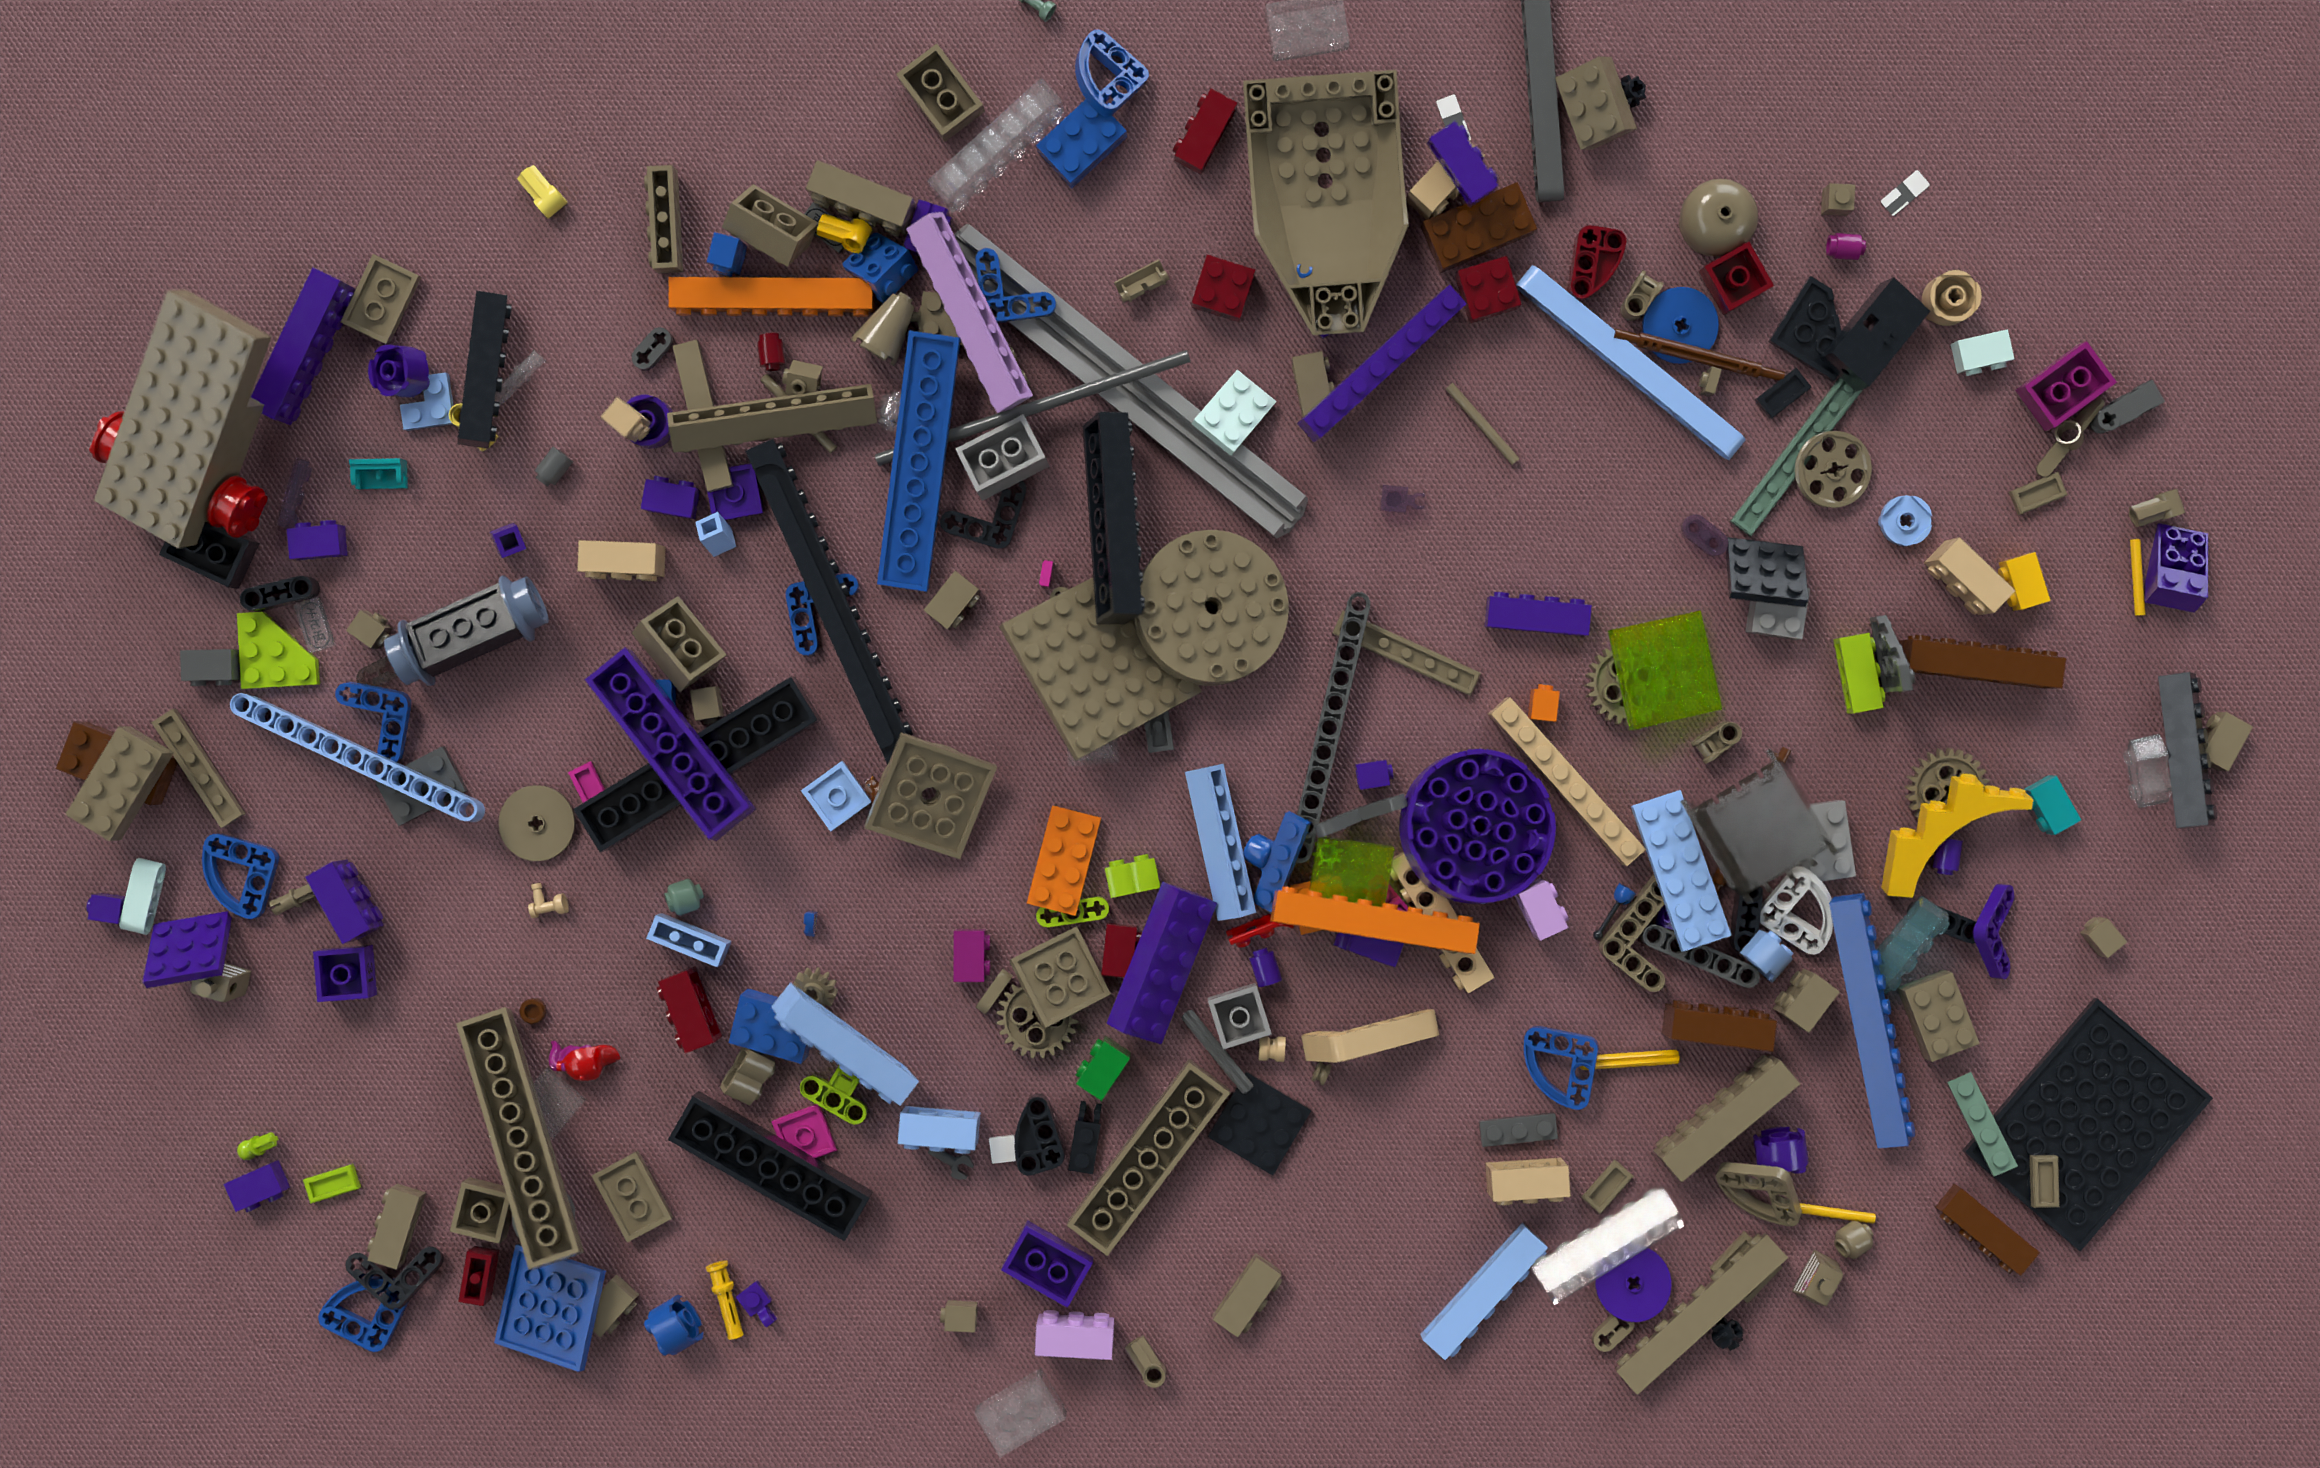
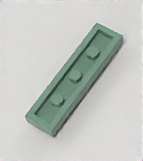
M1967 1073L1947 1082L1992 1176L1994 1177L2017 1167L2018 1165L1972 1073Z

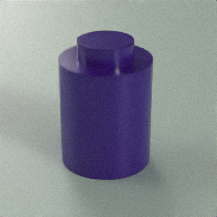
M1946 839L1938 846L1933 860V868H1938L1937 873L1953 875V870L1959 871L1963 841Z
M1267 947L1252 952L1253 956L1249 960L1258 987H1265L1280 982L1282 977L1274 952L1268 951Z

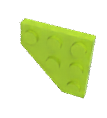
M266 612L237 613L241 689L320 685L319 660L302 647L285 629H282Z

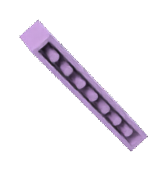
M943 212L927 214L906 228L911 242L916 247L922 259V264L933 281V287L938 292L944 304V309L950 316L956 328V333L967 350V356L972 361L978 373V378L990 397L992 406L996 409L997 413L1010 410L1032 397L1033 394Z

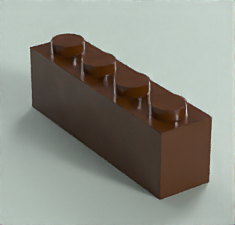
M1956 1184L1952 1185L1935 1206L1941 1212L1939 1217L1950 1226L1953 1223L1961 1228L1958 1232L1970 1242L1973 1239L1980 1244L1978 1249L1989 1258L1993 1255L1998 1258L2000 1262L1997 1265L2009 1274L2014 1271L2021 1276L2040 1254L2038 1250Z

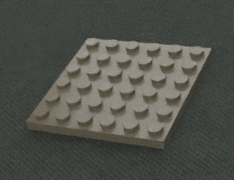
M1093 577L999 626L1075 761L1202 692L1198 685L1177 679L1160 668L1161 666L1143 648L1135 629L1134 619L1127 624H1096Z

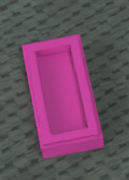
M592 761L568 772L583 803L605 790Z

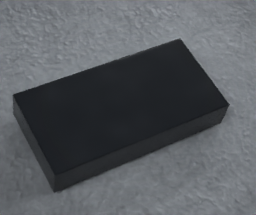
M1794 368L1785 375L1784 379L1776 382L1758 396L1755 401L1768 418L1772 419L1812 387L1800 371Z

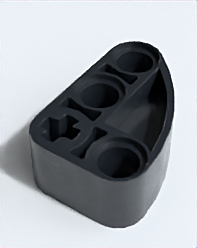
M1040 1093L1032 1095L1027 1101L1017 1124L1014 1148L1017 1167L1026 1176L1057 1168L1063 1163L1065 1157V1148L1050 1102L1045 1095ZM1037 1100L1045 1105L1044 1111L1039 1113L1031 1108V1103ZM1049 1125L1053 1133L1050 1136H1042L1039 1132V1127ZM1051 1149H1053L1055 1153H1060L1057 1156V1160H1054L1053 1157L1047 1156L1049 1155ZM1025 1157H1032L1036 1161V1166L1027 1168L1023 1165L1022 1160Z

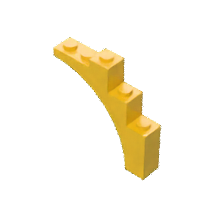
M1963 773L1960 777L1951 776L1947 804L1941 801H1930V804L1921 803L1916 832L1914 829L1904 827L1900 828V830H1891L1881 888L1887 896L1913 898L1918 878L1926 862L1938 846L1951 834L1971 821L1991 813L2007 810H2032L2033 799L2025 790L2020 788H2010L2009 791H2004L1995 786H1984L1972 774Z

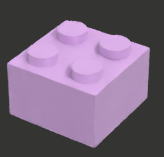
M1539 878L1529 884V887L1522 892L1514 895L1530 931L1536 939L1541 941L1568 928L1566 921L1569 920L1564 907H1560L1557 904L1555 898L1558 897V894L1552 883Z

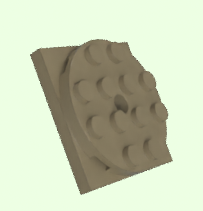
M901 733L890 762L880 778L878 792L864 825L865 829L960 859L997 766L996 764L960 753L949 746L931 743ZM933 787L936 790L933 798H923L922 791Z

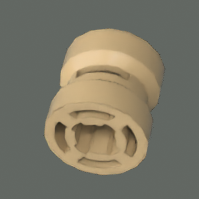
M1268 1036L1260 1038L1258 1060L1267 1061L1271 1058L1276 1062H1284L1286 1037L1278 1036L1275 1039H1270Z

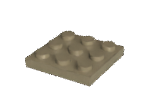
M1077 926L1009 960L1043 1029L1111 995Z

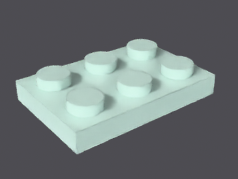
M1236 370L1193 420L1192 425L1231 456L1277 401L1240 371Z

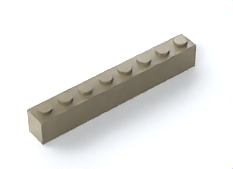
M871 384L667 413L674 453L690 452L702 448L713 449L730 444L739 445L744 442L757 440L766 441L778 437L788 438L799 434H815L820 431L842 430L847 427L868 426L877 423Z
M1758 1233L1752 1237L1747 1243L1750 1246L1743 1253L1740 1250L1737 1251L1728 1260L1731 1264L1723 1270L1720 1267L1710 1276L1712 1281L1707 1286L1700 1285L1691 1293L1693 1298L1687 1304L1684 1301L1681 1302L1672 1311L1675 1314L1668 1321L1664 1318L1653 1328L1656 1332L1652 1336L1641 1338L1635 1344L1637 1349L1631 1355L1625 1353L1618 1359L1616 1363L1619 1366L1615 1368L1616 1372L1637 1395L1788 1259L1785 1253L1766 1233L1762 1236Z

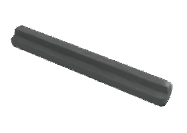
M1188 1010L1181 1017L1182 1020L1241 1093L1246 1094L1253 1088L1252 1082L1226 1050L1222 1048L1221 1044L1195 1012Z

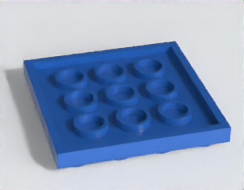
M516 1244L494 1343L577 1372L584 1371L606 1271L571 1259H565L536 1270H529L522 1245Z

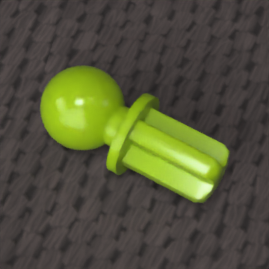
M273 1132L263 1136H254L250 1140H245L238 1145L237 1154L243 1160H251L256 1156H261L266 1150L277 1145L278 1136H275Z

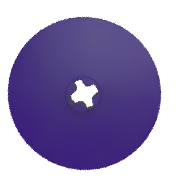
M1640 1245L1617 1247L1606 1254L1597 1268L1595 1289L1602 1306L1618 1319L1628 1322H1641L1651 1319L1661 1312L1670 1297L1672 1284L1669 1269L1663 1259L1647 1247ZM1637 1277L1636 1283L1639 1287L1637 1289H1629L1630 1283L1627 1281L1628 1278L1634 1279Z

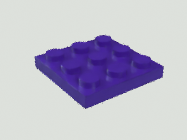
M229 911L154 924L143 977L145 987L152 988L221 976L223 974L232 920Z

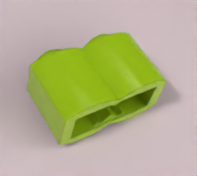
M1148 854L1134 856V862L1124 864V859L1110 861L1109 867L1105 868L1110 897L1114 898L1160 888L1155 859L1149 858Z

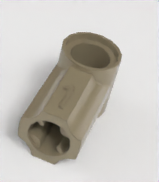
M2173 489L2155 495L2153 499L2130 506L2128 514L2135 527H2139L2159 519L2165 520L2185 513L2178 489Z
M1142 1335L1125 1346V1349L1142 1374L1144 1383L1151 1388L1161 1386L1166 1378V1367L1158 1359L1145 1336ZM1156 1368L1161 1372L1162 1376L1158 1379H1152L1149 1377L1148 1371Z

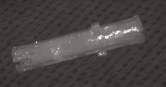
M533 350L520 365H516L513 368L512 374L502 383L501 393L496 392L495 401L500 402L499 408L525 381L529 382L532 379L530 376L546 362L537 351Z

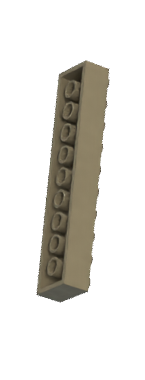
M504 1007L456 1023L529 1270H536L584 1253L512 1010Z

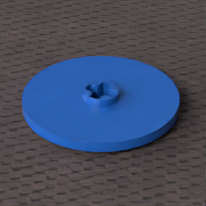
M1689 287L1670 288L1658 294L1644 313L1642 321L1643 333L1708 350L1714 344L1719 328L1718 315L1713 303L1702 292ZM1684 319L1683 324L1686 325V329L1678 332V327L1674 325L1675 321ZM1652 351L1657 357L1669 363L1683 364L1692 362Z

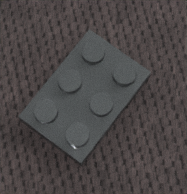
M445 746L405 765L462 793L468 791ZM404 772L400 774L398 779L400 785H403L406 781ZM375 781L398 826H402L434 809L432 806ZM427 783L421 787V793L424 796L429 791ZM449 793L444 796V803L452 800Z

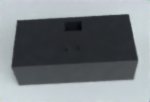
M1895 277L1890 278L1878 285L1821 355L1820 359L1856 392L1868 388L1930 313V310Z

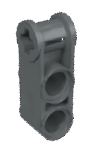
M2151 379L2103 407L2090 422L2089 427L2093 432L2099 434L2114 430L2161 405L2165 400L2154 380Z

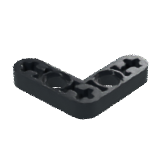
M1023 481L1018 482L1019 488L1022 489L1021 493H1016L1014 501H1019L1018 506L1011 502H1004L1005 497L1011 498L1012 492L1008 488L1002 491L992 523L956 511H947L940 518L941 528L954 536L992 548L1005 549L1012 541L1027 492L1025 483ZM1007 506L1012 507L1015 511L1014 518L1009 521L1003 520L1000 515L1001 510ZM952 515L956 516L955 520L962 524L964 523V518L968 519L964 527V534L959 533L962 528L957 526L948 529V524L945 523L946 518L951 519ZM997 521L1004 525H1012L1010 530L1005 528L1004 536L1007 537L1006 542L1001 541L1000 545L996 544V539L993 538V535L999 534L1001 526H996ZM973 523H979L983 527V533L979 537H972L969 534V527Z
M426 1247L421 1250L395 1280L388 1276L374 1262L368 1261V1257L362 1253L350 1255L346 1260L345 1266L348 1273L385 1307L391 1310H399L411 1300L441 1267L444 1257L442 1252L435 1247ZM436 1253L434 1257L436 1262L434 1264L428 1263L424 1267V1269L428 1270L426 1274L416 1267L418 1263L424 1266L428 1261L426 1258L427 1254L433 1255ZM363 1259L364 1261L361 1264L363 1267L369 1270V1272L367 1274H364L359 1269L353 1270L355 1268V1264H353V1262L355 1260L361 1261ZM416 1271L420 1276L418 1283L412 1286L408 1285L406 1282L407 1275L410 1272ZM380 1274L383 1277V1284L379 1288L374 1289L370 1286V1279L374 1275ZM387 1288L394 1294L400 1293L398 1295L400 1299L398 1303H389L391 1297L384 1293Z

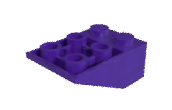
M2158 523L2145 580V602L2195 613L2208 598V533Z

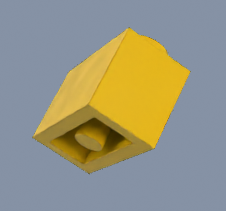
M2036 552L1999 562L1998 574L2015 590L2006 600L2008 605L2013 608V611L2023 610L2051 601Z

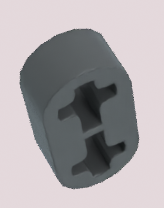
M661 327L653 329L632 353L633 364L641 370H651L673 345L672 334ZM659 334L663 336L664 334H666L664 339L667 342L664 345L659 343L655 348H653V346L657 343V339L655 338L656 335ZM650 350H652V352L647 357L650 360L649 363L646 364L643 362L639 364V362L641 361L639 355L641 353L646 355Z

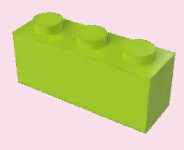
M1863 633L1833 639L1847 714L1884 708L1885 693L1883 688L1879 686L1878 681L1881 671L1878 662H1875L1873 654L1876 651L1874 638L1870 637V633Z

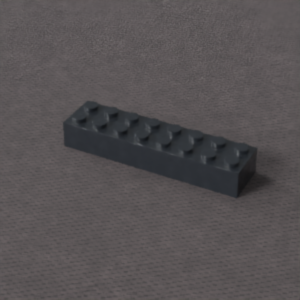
M1098 412L1082 426L1096 624H1127L1143 614L1145 608V599L1141 596L1143 573L1139 568L1141 548L1138 546L1137 541L1139 522L1136 520L1135 514L1138 505L1137 497L1134 495L1136 474L1135 471H1132L1134 449L1130 445L1132 423L1129 421L1127 412Z
M700 1091L692 1096L668 1138L672 1143L844 1242L874 1192Z

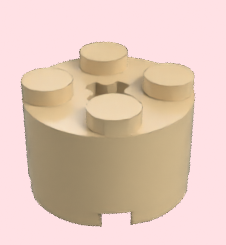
M1952 270L1936 277L1926 285L1922 294V303L1930 310V313L1926 316L1929 321L1942 326H1951L1973 315L1981 303V289L1978 283L1970 277L1971 275L1964 271ZM1949 294H1950V298H1954V302H1953V303H1952V301L1948 298V295H1949Z

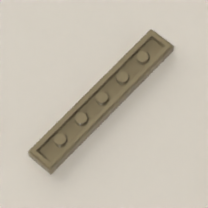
M693 340L674 345L673 350L687 409L713 407L714 403L699 341ZM724 445L713 449H697L707 491L710 493L733 487Z
M1343 610L1332 632L1336 636L1340 634L1345 613ZM1353 621L1347 623V634L1350 636L1359 634V624ZM1368 621L1366 622L1361 647L1471 696L1481 674L1480 672Z

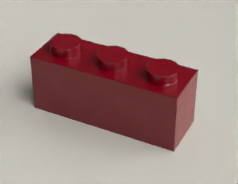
M1210 88L1208 94L1203 93L1196 106L1200 108L1195 117L1191 115L1185 126L1187 133L1184 139L1179 138L1173 148V152L1176 153L1174 161L1202 175L1237 109L1238 102Z

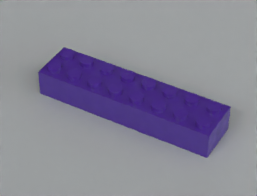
M623 648L585 679L709 840L718 841L756 810L751 801L633 651Z

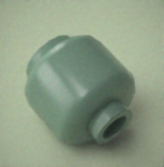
M690 879L670 884L667 892L664 893L670 912H675L679 916L698 910L700 908V899L704 898L700 885H694Z

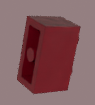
M1107 923L1101 975L1125 977L1134 955L1135 947H1137L1142 932H1137V926Z
M474 1246L467 1251L458 1302L484 1306L491 1300L500 1250Z

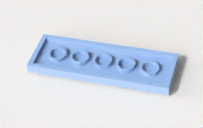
M1681 790L1631 806L1681 952L1731 936Z

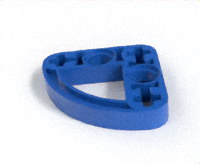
M1099 29L1093 30L1087 35L1075 61L1076 79L1082 94L1088 103L1103 116H1111L1143 88L1149 77V72L1143 64L1106 32ZM1089 54H1092L1117 76L1101 91L1095 85L1090 74ZM1111 56L1120 57L1123 63L1114 62ZM1116 86H1123L1128 93H1120ZM1111 97L1113 101L1111 102V104L1108 103L1106 105L1105 102H1107Z
M222 833L209 835L203 845L202 867L205 880L212 894L225 908L246 919L260 917L265 911L278 867V852L271 847ZM220 839V844L230 845L229 850L225 848L216 850V846L212 845V843ZM239 845L246 846L248 854L244 859H240L236 855V848ZM268 853V858H271V862L264 865V860L253 857L255 854L266 855ZM217 858L250 867L240 901L234 898L224 886L219 876ZM256 876H261L265 880V886L262 890H257L253 886V880ZM249 894L262 895L261 898H255L254 901L257 911L250 913V908H247V904L252 903L255 896H250Z
M1542 1026L1531 1027L1524 1036V1057L1533 1081L1545 1095L1558 1104L1575 1110L1585 1108L1591 1097L1599 1051L1597 1040L1591 1036ZM1537 1031L1540 1037L1548 1038V1033L1552 1034L1550 1048L1546 1047L1547 1041L1541 1040L1538 1044H1534V1039L1530 1038V1035H1534ZM1558 1036L1566 1037L1569 1042L1568 1048L1564 1050L1558 1049L1554 1043L1555 1038ZM1573 1038L1578 1039L1577 1045H1584L1585 1042H1590V1047L1594 1048V1051L1584 1054V1049L1576 1047L1575 1053L1571 1052L1574 1044ZM1536 1051L1573 1058L1567 1094L1556 1088L1546 1078L1539 1066ZM1577 1067H1587L1590 1072L1589 1077L1585 1080L1579 1079L1575 1074ZM1573 1082L1579 1085H1588V1089L1584 1086L1582 1088L1581 1096L1585 1097V1100H1581L1580 1104L1575 1103V1098L1571 1097V1095L1576 1094L1578 1085L1573 1086Z
M373 1276L370 1279V1286L374 1289L379 1288L383 1284L382 1276ZM356 1280L344 1286L329 1298L321 1309L318 1320L323 1328L369 1351L378 1352L389 1343L408 1303L399 1310H391L381 1303L371 1322L339 1306L351 1294L367 1290ZM387 1288L386 1294L391 1297L389 1302L391 1304L394 1302L397 1294L392 1293ZM384 1310H389L394 1314V1321L392 1323H385L382 1320L381 1315ZM333 1311L335 1313L334 1317L338 1320L329 1322V1316L326 1314ZM344 1317H346L347 1319L343 1322V1324H342V1326H341V1328H340L339 1325L342 1323V1322H340V1321H341ZM354 1321L360 1325L359 1334L354 1335L349 1332V1322ZM380 1328L385 1329L379 1337V1340L382 1342L375 1345L373 1343L374 1338L371 1336H375Z

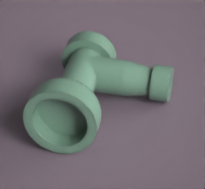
M1019 0L1038 10L1039 18L1044 22H1047L1052 17L1057 7L1052 1L1044 3L1041 0Z

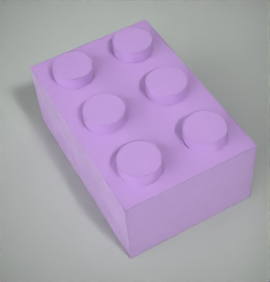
M1046 1310L1044 1314L1038 1315L1035 1356L1112 1360L1114 1317H1109V1314L1106 1313L1084 1316L1082 1312H1069V1315H1059L1058 1311Z

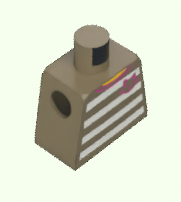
M224 963L221 976L193 980L190 992L216 1001L228 1002L246 995L251 970Z
M1814 1249L1792 1292L1813 1304L1827 1306L1843 1277L1838 1262Z

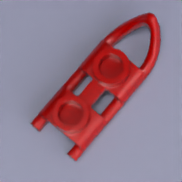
M1270 913L1226 931L1227 936L1233 935L1229 939L1231 945L1236 944L1238 948H1243L1251 943V937L1260 935L1263 939L1269 938L1275 933L1274 928L1285 926L1292 929L1294 925L1271 922ZM1253 926L1257 927L1255 929L1247 931L1248 928H1251Z

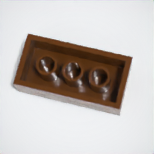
M1518 182L1494 191L1472 207H1469L1466 203L1423 221L1421 225L1422 232L1440 274L1531 236L1537 230Z
M73 721L55 769L86 781L115 732L86 721ZM173 755L145 800V804L150 806L162 805L178 764Z
M1673 1000V1004L1665 1003L1662 1034L1674 1040L1773 1051L1777 1021L1770 1018V1014L1764 1013L1763 1010L1749 1009L1748 1013H1744V1010H1739L1738 1007L1724 1006L1723 1010H1719V1007H1714L1713 1004L1698 1003V1007H1694L1688 1001Z

